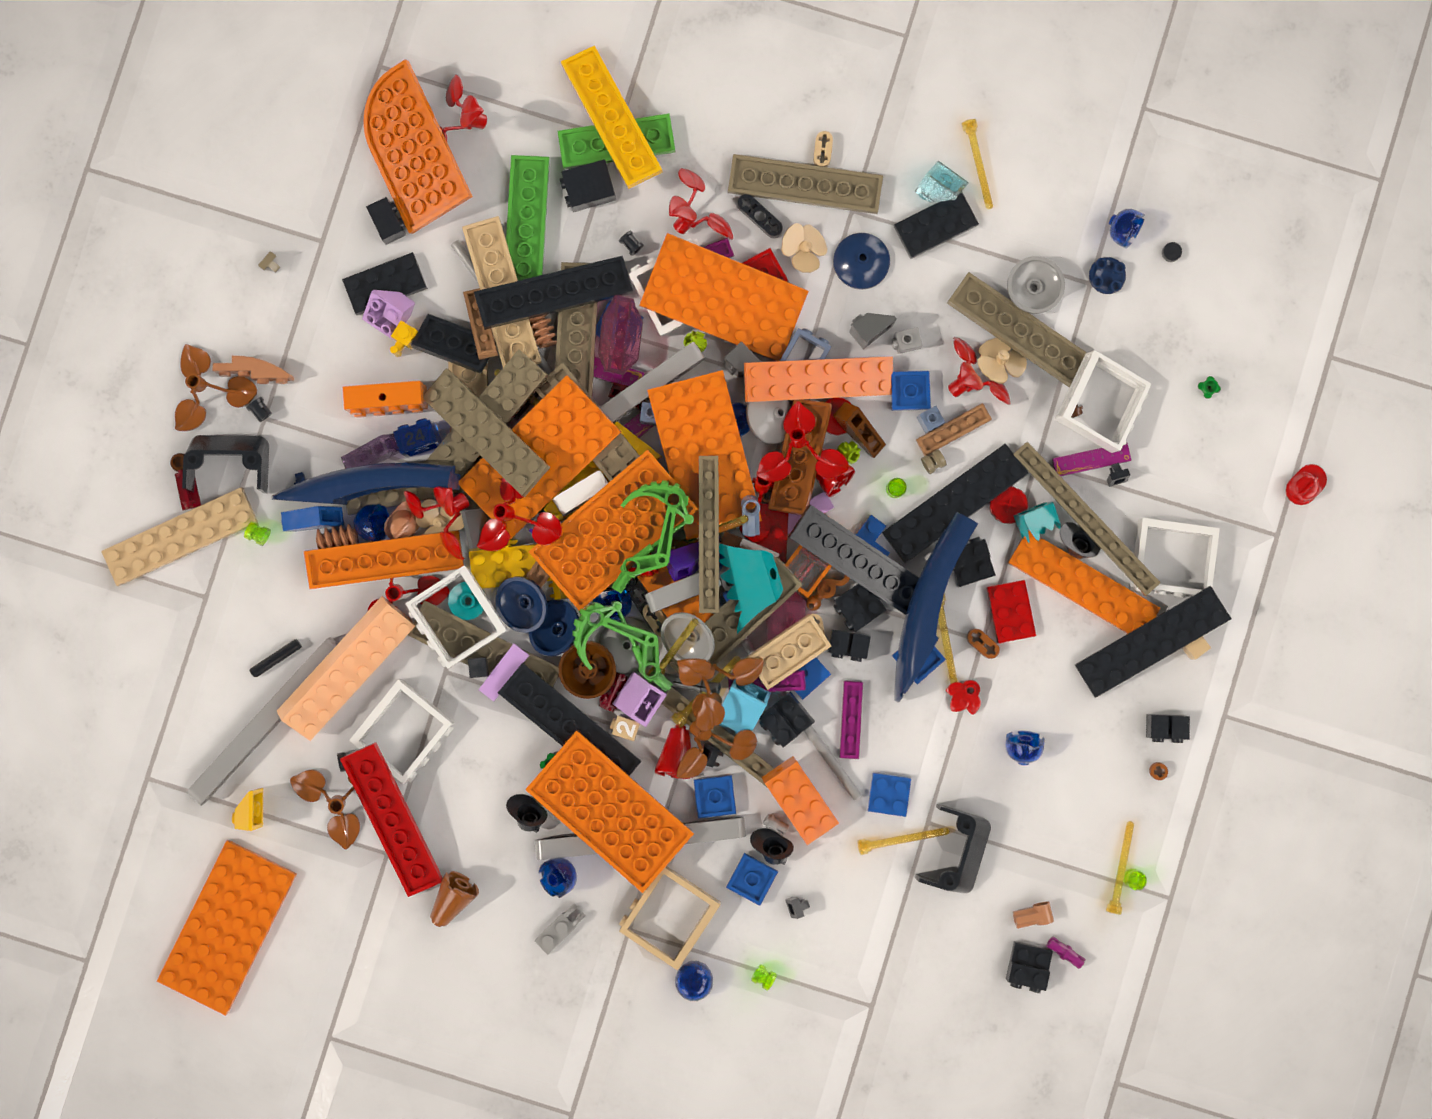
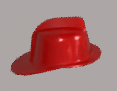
M1305 465L1287 483L1286 496L1292 503L1297 505L1310 503L1325 488L1327 483L1326 473L1318 465Z

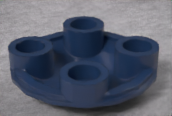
M1112 257L1097 259L1089 270V280L1092 287L1102 294L1118 292L1126 280L1125 264Z

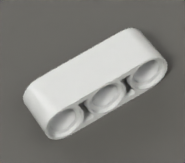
M601 470L597 471L557 495L553 501L562 516H566L585 504L606 486L608 481Z

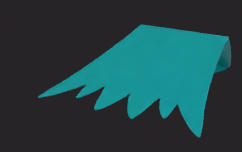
M719 543V553L725 557L720 559L719 562L730 568L722 573L720 577L724 581L734 584L726 597L731 600H739L734 612L742 611L737 625L738 634L758 613L779 599L783 592V586L772 553L763 550L736 548Z

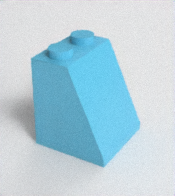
M734 679L722 703L725 709V717L719 725L734 730L736 734L744 729L753 731L768 703L771 692L753 683L739 686L736 683V679Z

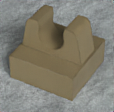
M271 251L258 264L264 271L269 267L276 273L280 268L273 261L277 256Z

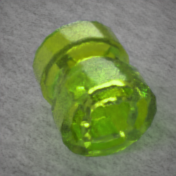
M894 478L886 485V493L891 498H900L907 489L905 481L901 478Z
M251 521L244 532V538L254 540L256 544L263 546L270 536L271 529L260 527L258 523Z
M1128 869L1123 875L1124 884L1133 890H1142L1146 886V876L1136 869Z
M760 964L755 970L751 981L755 984L762 983V988L768 991L773 985L777 974L773 971L768 972L766 967Z

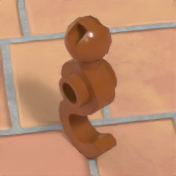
M844 575L842 580H822L817 586V594L807 599V608L811 611L818 610L821 607V600L834 596L836 586L845 585L850 578ZM809 604H813L812 609L809 608Z

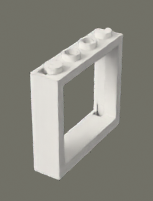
M689 238L686 240L688 242L700 246L697 239L692 241V239ZM658 256L647 260L648 264L643 267L639 264L630 269L629 278L640 299H642L644 290L637 277L653 269ZM646 309L660 337L684 325L673 320L662 326L656 313Z
M1093 350L1085 354L1055 420L1111 453L1120 451L1122 446L1126 445L1127 435L1134 428L1133 422L1142 410L1141 405L1149 395L1147 392L1151 383ZM1095 365L1135 389L1111 441L1071 418Z
M1148 518L1138 519L1134 555L1142 563L1144 562L1148 528L1208 536L1209 543L1203 589L1208 586L1213 587L1220 528ZM1130 581V587L1136 588V591L1141 592V591L1134 585V583H1133L1132 581ZM1159 584L1154 589V594L1166 595L1168 592L1174 593L1173 597L1185 598L1186 595L1193 596L1201 590Z
M466 565L405 603L408 607L406 610L409 616L416 619L418 630L422 635L425 634L429 639L427 644L432 651L436 650L439 655L437 657L438 661L441 662L443 667L446 666L447 669L508 631V628ZM462 576L497 631L454 659H451L417 605Z
M401 679L397 680L349 741L359 749L367 746L362 740L402 691L444 725L404 775L386 761L393 777L402 784H405L408 781L411 783L416 778L418 768L420 766L423 768L430 760L428 756L432 751L436 752L442 745L440 741L444 736L448 737L454 729L452 726L455 722Z

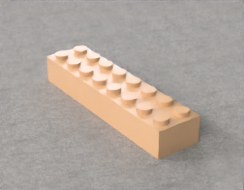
M381 596L280 706L277 713L281 721L311 741L413 630L415 625L412 620Z

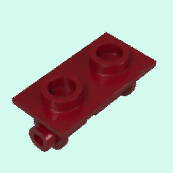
M183 469L178 470V473H175V479L182 511L201 506L196 478L194 493H190L182 489Z
M616 672L612 686L600 696L599 707L611 712L617 709L612 703L617 697V691L620 692L626 683L628 676Z

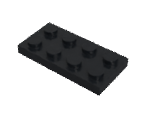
M961 190L894 224V228L910 259H913L978 226L979 223Z
M413 252L342 279L356 315L365 312L373 290L400 292L407 297L428 289Z
M427 314L411 343L412 348L480 374L489 358L479 360L471 329L431 314Z

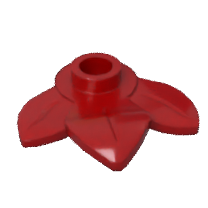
M966 680L963 683L953 682L946 688V692L953 696L950 702L951 711L960 712L967 709L970 714L974 715L979 710L981 700L978 696L980 685L975 680ZM969 687L974 688V691L970 693L967 691V689Z

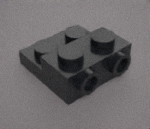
M980 537L970 539L969 544L964 547L953 569L958 588L996 576L985 539L980 540Z
M856 584L833 600L835 603L833 605L834 609L839 615L843 614L846 619L844 623L850 631L854 630L857 632L887 611L876 595L859 584Z
M791 691L766 710L759 718L761 720L759 722L760 726L765 731L769 730L773 735V742L778 746L781 745L783 748L815 722Z
M1014 941L1006 974L1007 982L1010 983L1011 987L1022 989V986L1030 987L1029 991L1034 993H1041V990L1046 991L1053 951Z

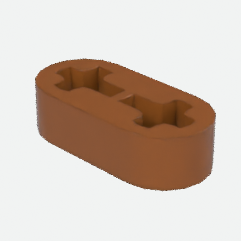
M972 629L968 632V643L981 655L988 659L998 656L999 646L982 630ZM972 633H973V634L979 633V634H980V635H979V639H980L981 641H983V642H982V643H979L978 641H974V642H973V641H972L973 637L971 636ZM984 644L989 647L994 646L993 651L995 653L987 655L986 652L988 650L984 647Z

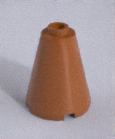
M451 871L449 874L448 872L445 873L430 915L434 925L438 927L447 926L477 897L479 889L475 883L472 886L468 882L470 879L467 876L455 871Z

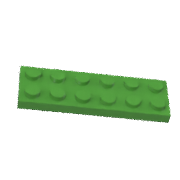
M670 113L635 119L655 156L676 152ZM594 125L557 131L564 170L605 159L606 163L614 162Z

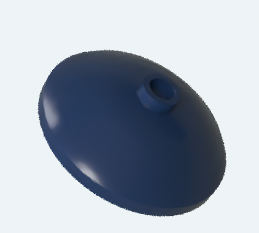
M855 233L847 236L839 243L834 253L833 266L836 275L845 285L854 289H869L878 285L887 275L890 267V255L886 245L878 237L869 233ZM864 255L866 260L861 261L859 257Z
M522 576L511 577L505 580L496 592L495 604L497 612L509 628L517 632L528 633L538 629L544 623L548 613L547 600L542 589L531 579Z
M554 599L547 601L548 613L544 623L538 629L528 632L533 648L545 656H558L566 652L573 645V640L575 639L573 630L576 629L574 620L579 619L576 609L570 603Z

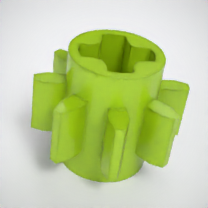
M699 331L688 333L683 341L684 346L695 342L700 351L703 352L707 347V340L703 338L705 334Z
M851 440L850 443L842 442L838 446L837 451L843 454L847 461L852 464L859 459L861 449Z

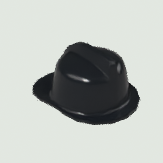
M1066 522L1061 526L1060 538L1064 545L1067 546L1071 556L1083 559L1098 555L1101 548L1079 525L1073 522Z
M516 794L507 800V811L517 821L521 830L537 833L541 825L547 820V811L530 796Z
M757 829L750 836L752 847L761 853L769 864L785 865L787 858L794 850L790 840L771 829Z

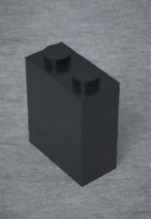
M605 159L561 171L563 177L559 178L562 190L566 189L568 196H564L567 207H571L573 212L616 201Z

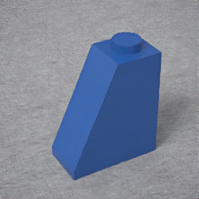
M315 506L281 512L283 531L297 532L326 527L332 528V526H344L342 507Z

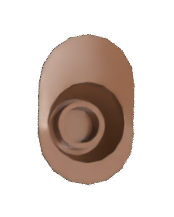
M406 501L402 502L393 511L384 525L385 534L389 539L413 536L419 529L416 517L410 511Z

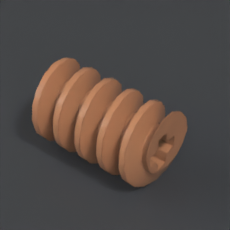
M547 315L529 319L537 347L546 348L557 344V340L551 339L556 336V333L549 332L554 327L547 325L552 321L551 319H545Z
M347 524V530H344L343 526L340 525L339 531H337L335 526H332L330 533L326 527L323 534L320 529H317V548L359 543L356 527L352 529L350 524Z

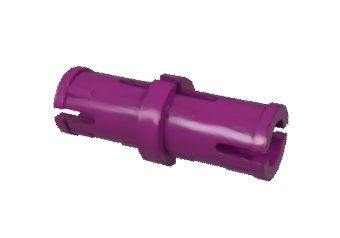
M1054 936L1048 940L1046 947L1060 955L1062 960H1067L1078 969L1084 965L1086 959L1072 950L1071 946H1066Z

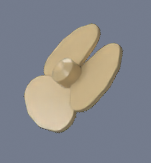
M795 223L786 230L782 238L781 250L785 256L794 255L792 257V265L795 269L802 273H811L820 266V261L814 254L824 256L827 253V246L823 236L813 226L805 225L802 227L801 224Z
M998 338L986 341L978 350L981 357L978 359L977 364L981 372L991 381L1003 384L1008 379L1006 370L1012 377H1020L1026 370V358L1014 349L1011 350V347Z
M426 499L421 503V506L429 507L437 504V502L433 499ZM441 506L440 512L439 507L423 512L424 517L422 519L416 517V523L421 528L429 527L424 534L444 532L445 526L454 516H448ZM462 515L457 517L448 531L464 528Z

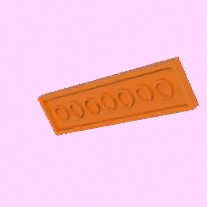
M893 356L744 363L745 402L892 395L891 375L893 373Z
M459 530L449 531L456 537L462 552ZM440 532L304 551L309 589L455 570L464 566L463 560L453 557L444 548Z
M1029 530L1030 542L1028 543L1024 536V539L1020 540L1008 561V564L1127 634L1155 618L1160 610V607L1074 558L1040 537L1039 541L1036 540Z

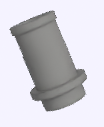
M767 814L763 821L766 828L769 827L782 836L789 827L788 824L775 818L774 814Z

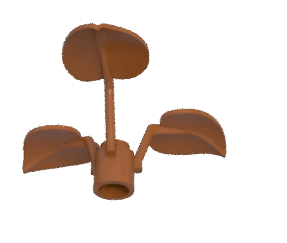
M185 344L181 354V371L186 377V386L191 389L190 393L193 394L196 403L191 399H186L178 404L175 411V430L191 431L198 428L204 422L206 410L199 406L200 401L196 392H202L206 387L228 392L226 396L227 402L233 407L241 408L248 405L257 395L256 385L251 380L240 376L233 377L228 381V389L206 382L201 377V373L207 372L210 367L211 359L209 354L200 348Z
M750 657L738 661L732 670L734 675L717 667L716 664L712 665L709 660L697 658L678 660L679 679L682 684L693 686L703 680L707 690V694H699L694 699L692 704L694 716H697L703 696L713 698L722 705L721 696L718 693L711 694L707 679H711L714 676L715 670L730 679H736L737 685L745 686L751 684L759 677L763 669V659Z
M703 696L696 721L692 722L689 728L690 733L695 736L694 741L697 742L699 749L692 747L685 753L678 767L677 777L692 778L701 774L705 769L707 757L702 754L704 749L700 740L706 741L712 736L732 746L729 754L733 759L743 760L754 752L757 746L756 735L751 730L744 729L735 735L732 743L711 732L714 726L722 723L725 717V709L715 699Z
M306 770L291 777L290 783L293 790L303 800L316 802L320 799L321 793H323L326 802H328L329 811L333 814H338L328 822V834L343 849H348L354 843L360 831V822L357 816L352 813L344 816L342 812L346 805L345 799L355 790L352 786L344 796L335 795L330 798L323 789L326 780L319 771Z

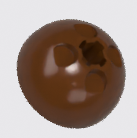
M587 641L586 657L594 668L589 670L577 654L576 647L572 645L564 652L560 659L559 677L569 693L579 698L592 699L603 695L610 689L616 676V663L606 647L596 642Z

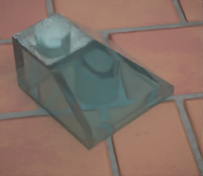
M938 161L924 176L915 192L919 194L920 198L930 203L955 200L969 182Z

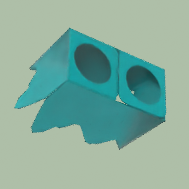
M1043 502L1014 515L1021 537L1024 539L1025 536L1028 543L1030 542L1028 530L1039 541L1040 534H1045L1046 528L1052 531L1054 524L1058 529L1061 528L1054 502Z

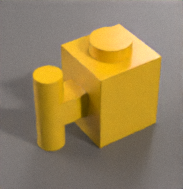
M400 320L391 335L396 343L390 347V352L396 357H400L404 347L412 350L411 343L418 331Z

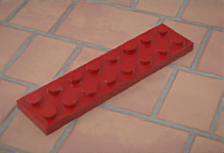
M374 742L340 758L407 896L410 897L440 884L443 877L377 743Z

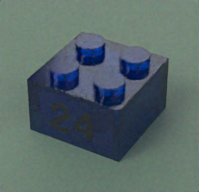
M427 418L419 419L416 421V424L411 426L408 424L397 427L398 430L393 431L399 452L406 458L436 449L442 442L437 425L430 419L427 420Z

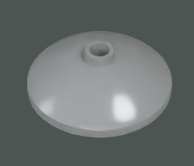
M1032 256L1019 261L1013 267L1008 276L1007 290L1010 299L1019 309L1027 313L1040 314L1051 310L1059 303L1064 294L1065 280L1062 271L1053 261L1044 257ZM1035 285L1036 291L1031 290L1030 286Z
M790 400L747 403V422L756 438L767 444H776L784 441L786 432L783 423L788 411L792 407Z
M679 612L670 615L662 624L661 639L668 653L677 661L692 658L708 661L713 655L715 648L713 635L708 626L698 617L689 613Z
M624 617L627 624L652 632L645 622L633 617ZM605 627L601 633L599 644L606 647L612 654L616 663V672L620 674H631L633 671L635 673L639 672V663L632 650L633 646L629 637ZM635 641L636 645L640 647V642ZM625 642L630 643L629 649H624L623 644Z

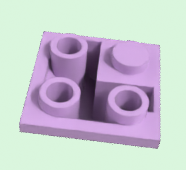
M373 290L362 320L394 340L391 337L400 320L405 323L408 321L415 302L400 292Z

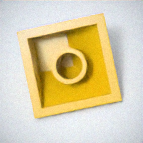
M263 788L249 791L235 808V812L232 814L234 829L253 831L263 827Z

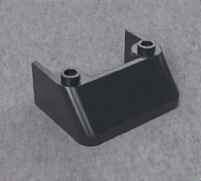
M197 435L191 440L183 457L182 489L194 493L195 470L203 465L204 455L242 456V463L245 468L257 470V490L268 494L269 443L264 437Z
M936 804V808L958 816L956 828L962 834L967 835L957 872L945 871L940 875L939 881L915 874V879L920 883L946 891L969 893L974 888L991 831V825L985 818Z

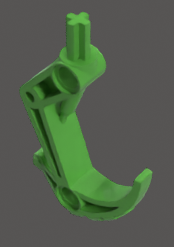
M662 480L661 483L653 481L649 485L644 484L640 486L641 488L634 490L620 505L624 508L628 502L636 497L652 496L665 503L668 507L660 539L652 545H647L633 557L627 558L621 565V573L612 585V588L617 592H623L631 577L635 578L639 574L667 566L670 561L673 533L685 524L693 523L694 517L688 514L686 508L689 497L680 488V484L676 483L672 486L669 485L667 480ZM672 493L679 496V502L676 505H672L668 501V497ZM676 514H679L684 518V521L674 528ZM658 545L657 553H655V554H650L651 552L654 551V548ZM628 561H634L637 564L635 571L631 572L626 568Z
M613 601L611 605L605 606L598 602H593V604L579 610L581 616L579 619L574 620L576 629L573 630V636L575 637L573 642L578 656L589 670L593 667L586 657V643L590 635L602 625L629 637L633 646L632 650L639 663L641 675L649 682L653 681L664 692L671 689L673 684L661 673L658 637L648 630L627 624L621 612L622 604L620 602ZM617 611L621 621L612 619L610 616ZM597 612L598 619L595 622H591L590 615ZM635 641L640 642V647L636 645ZM648 665L653 666V671L650 674L645 673Z

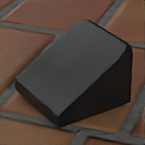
M487 657L468 659L469 678L489 676Z

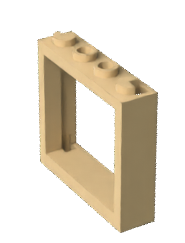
M666 866L643 892L640 899L635 898L629 907L632 911L628 916L624 915L619 923L621 926L619 932L678 971L720 907L721 902ZM663 874L710 904L674 959L628 929Z

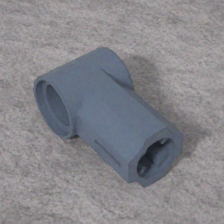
M747 495L741 501L742 534L746 536L760 535V504L755 496ZM754 502L756 505L753 509L745 508L747 503Z

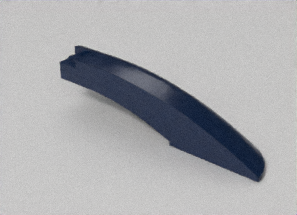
M423 463L369 464L336 470L307 479L272 495L271 500L347 505V501L368 494L400 488H435L440 486L452 488V490H460L459 480L461 475L455 474V466Z
M958 512L955 513L947 529L943 531L917 581L906 612L896 662L894 701L900 702L904 696L903 693L905 694L909 690L939 639L936 636L939 613L950 575L960 554L978 525L974 520Z

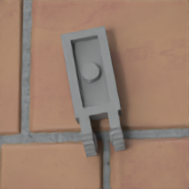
M575 904L565 913H562L535 939V942L547 955L586 916L582 912L573 922L568 918L576 910L577 906Z

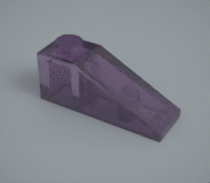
M396 433L383 434L342 456L341 459L345 468L376 464L402 452L403 449Z

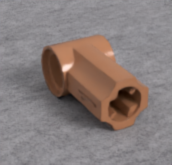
M1040 902L1034 904L1033 907L1013 911V918L1017 929L1036 924L1040 926L1054 922L1050 902Z

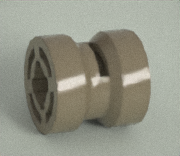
M939 449L933 451L930 456L926 455L921 458L928 474H932L937 468H943L947 465Z

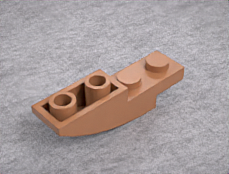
M232 355V363H213V371L219 374L220 377H231V374H238L240 377H250L251 374V379L257 381V384H269V381H276L277 384H288V381H294V377L283 369L253 357Z

